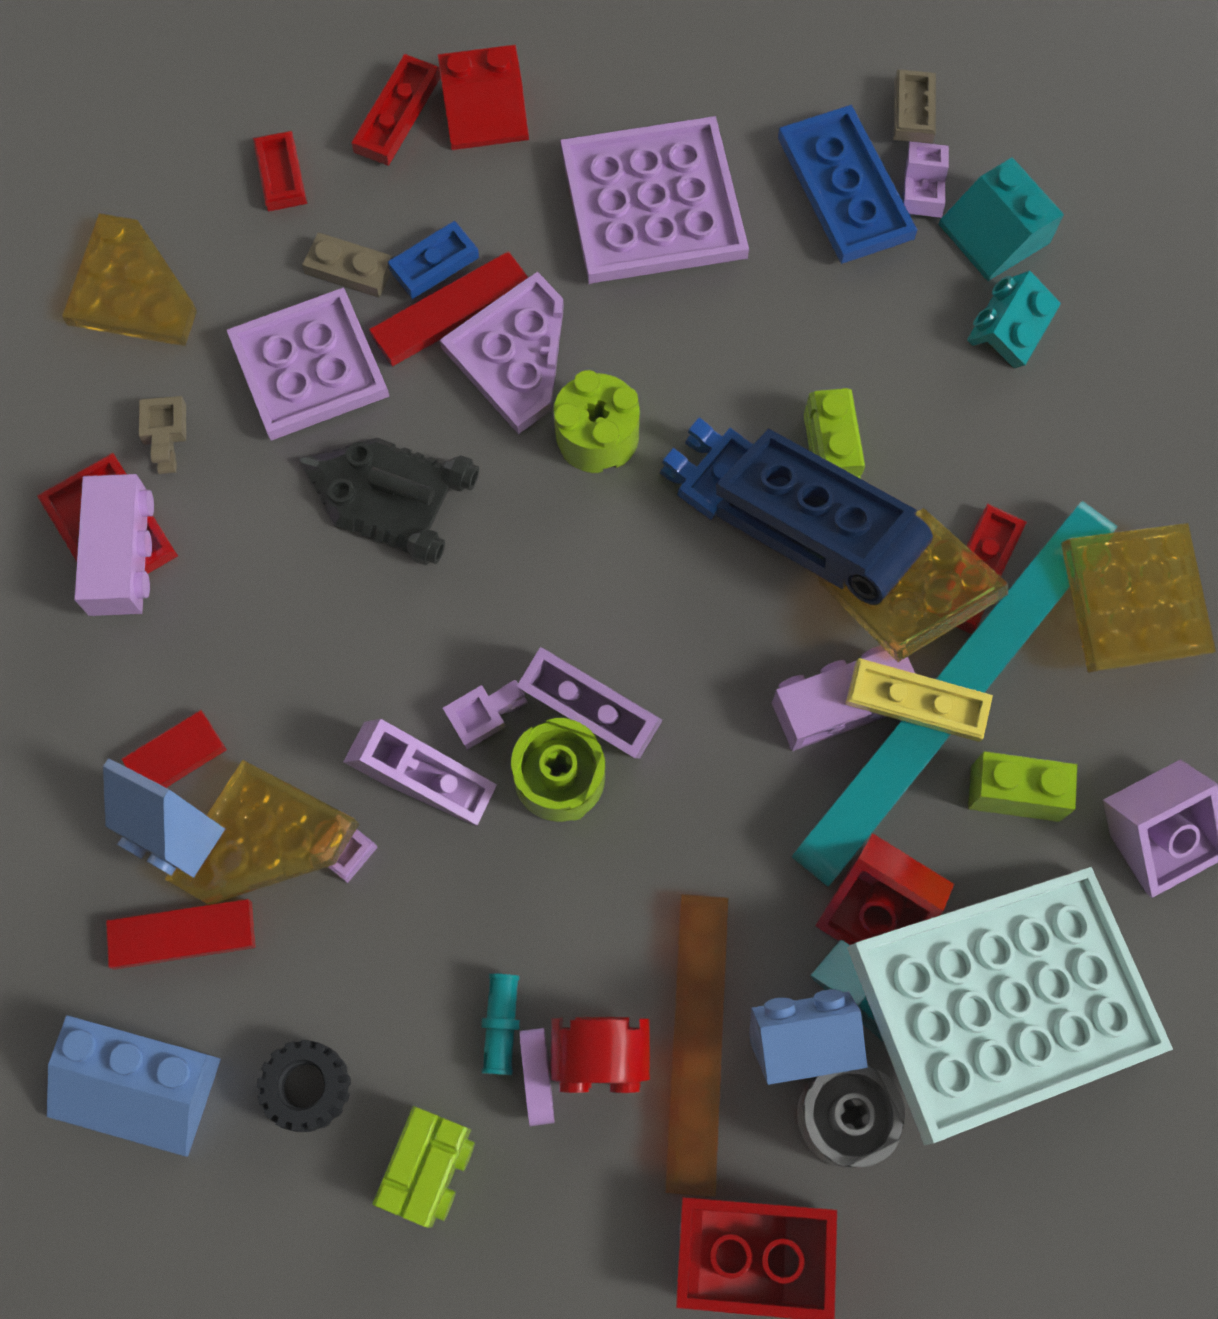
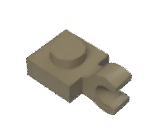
M182 396L139 400V437L143 445L151 444L152 463H158V474L176 473L177 462L174 442L186 441V403Z

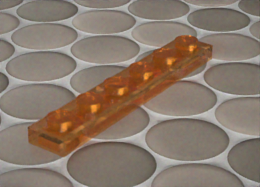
M681 894L665 1193L716 1196L728 898Z

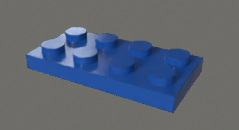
M852 105L779 128L778 140L841 264L915 239L917 228Z

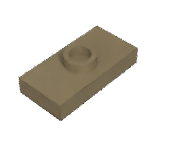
M897 69L894 79L893 140L933 143L936 134V73Z

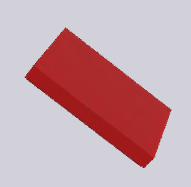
M114 453L107 455L37 495L76 562L78 556L83 476L127 475ZM154 516L147 517V530L150 532L152 540L151 556L145 557V571L147 574L178 557V554Z

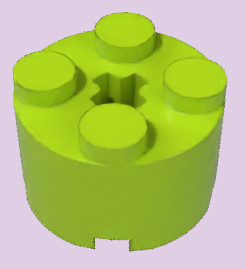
M591 370L579 372L575 379L561 389L554 403L553 413L557 445L564 459L579 470L599 473L603 472V469L613 466L618 468L629 461L638 446L640 419L638 394L624 381L612 375L596 373Z
M567 718L549 719L534 728H529L520 736L515 744L511 757V768L516 792L523 805L534 815L555 822L575 821L582 818L598 802L605 785V757L595 735L585 725ZM560 764L566 765L567 773H561L559 777L552 776L551 770H557Z

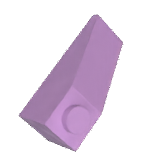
M382 719L363 723L343 761L388 787L472 825H478L497 786L492 781Z

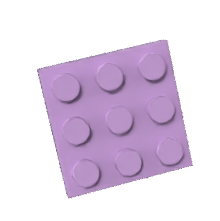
M344 288L227 329L271 441L390 397Z

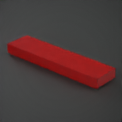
M507 251L370 328V335L393 367L439 341L529 277L511 253Z

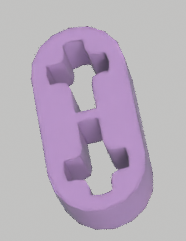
M544 1028L520 1031L529 1125L537 1126L555 1123Z

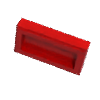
M292 131L253 138L268 212L307 204Z
M200 710L121 760L127 768L167 788L227 749L204 712Z

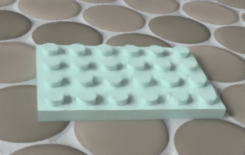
M1092 867L856 942L847 947L924 1146L939 1142L1173 1050Z

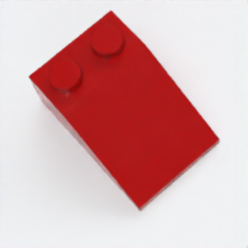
M682 1197L676 1308L790 1319H835L837 1210Z

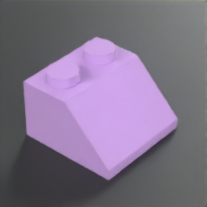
M1181 759L1103 799L1110 836L1144 891L1151 898L1218 863V784Z

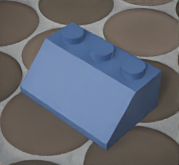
M66 1015L48 1063L47 1117L188 1157L221 1059Z

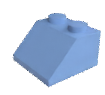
M108 758L103 765L105 826L122 836L117 845L140 859L143 858L146 852L150 853L151 855L147 862L172 876L177 868L194 878L225 828L171 790Z
M823 990L817 992L812 998L800 1000L774 998L767 1001L764 1006L751 1008L750 1043L768 1085L868 1068L861 1010L849 991Z

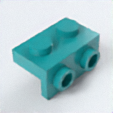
M1030 270L1013 277L1006 276L994 286L991 300L986 308L974 319L973 325L975 327L967 338V341L972 346L988 342L1013 368L1026 365L1061 305L1058 299Z

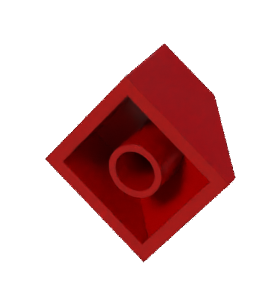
M516 44L437 54L452 150L529 140Z
M872 833L815 926L834 939L842 940L852 945L856 942L940 916L944 911L954 883Z

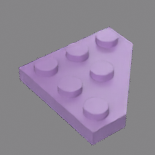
M538 271L440 339L442 350L518 434L552 409L564 303L563 298Z

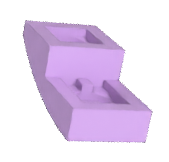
M909 141L902 200L909 214L942 218L945 207V181L949 168V146Z

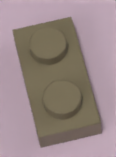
M318 232L302 267L306 275L380 298L391 274L388 261L393 259V256Z

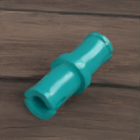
M489 974L487 1018H482L481 1028H486L481 1073L512 1075L514 1030H519L520 1020H515L520 976Z

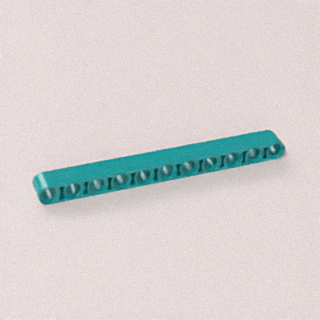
M1081 501L936 680L985 693L1118 526L1084 501ZM901 721L798 847L792 858L829 887L951 734Z

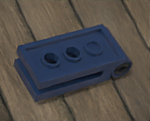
M769 428L716 483V495L723 498L717 505V517L843 590L847 586L855 597L870 605H878L883 601L933 540L929 526L920 517L916 516L917 509Z

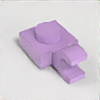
M516 680L506 684L490 696H488L481 685L443 707L467 750L506 727L500 715L513 712L528 703L522 689L517 687L518 682Z

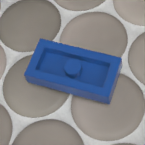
M453 221L389 260L388 266L392 275L408 295L414 299L477 260L479 252L478 248L457 222Z

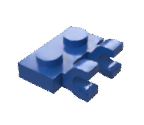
M699 417L689 428L688 433L690 436L686 439L685 444L697 452L707 453L706 457L696 467L683 454L673 448L663 459L664 467L660 470V474L671 482L681 483L682 485L677 495L712 520L717 514L718 503L723 499L716 495V483L753 444L732 428H729L721 436Z

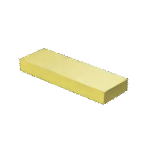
M858 658L855 662L845 705L980 742L984 738L993 695Z

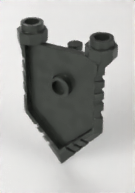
M378 437L354 443L342 450L339 448L332 450L333 452L331 453L325 452L299 459L311 483L316 484L314 488L317 494H321L320 499L322 503L327 504L325 509L335 526L351 532L358 531L361 533V536L367 538L374 537L375 541L380 543L387 542L388 546L393 548L398 546L402 548V551L409 553L415 562L427 565L429 562L437 564L443 554L445 540L439 538L438 532L430 530L449 488L459 492L464 489L471 491L477 482L480 471L479 466L474 465L473 460L468 457L459 455L441 464L435 458H424V454L419 452L413 454L411 453L412 450L408 448L395 447L396 444Z

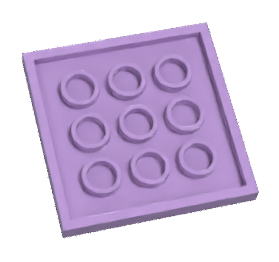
M716 116L560 140L563 163L589 284L748 259L749 247Z

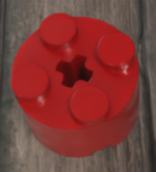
M563 1017L551 1018V1080L559 1082V1092H589V1088H592V1083H610V1092L613 1093L640 1092L641 1082L650 1080V1018L640 1017L639 1027H629V1017H575V1020H570V1027H563Z

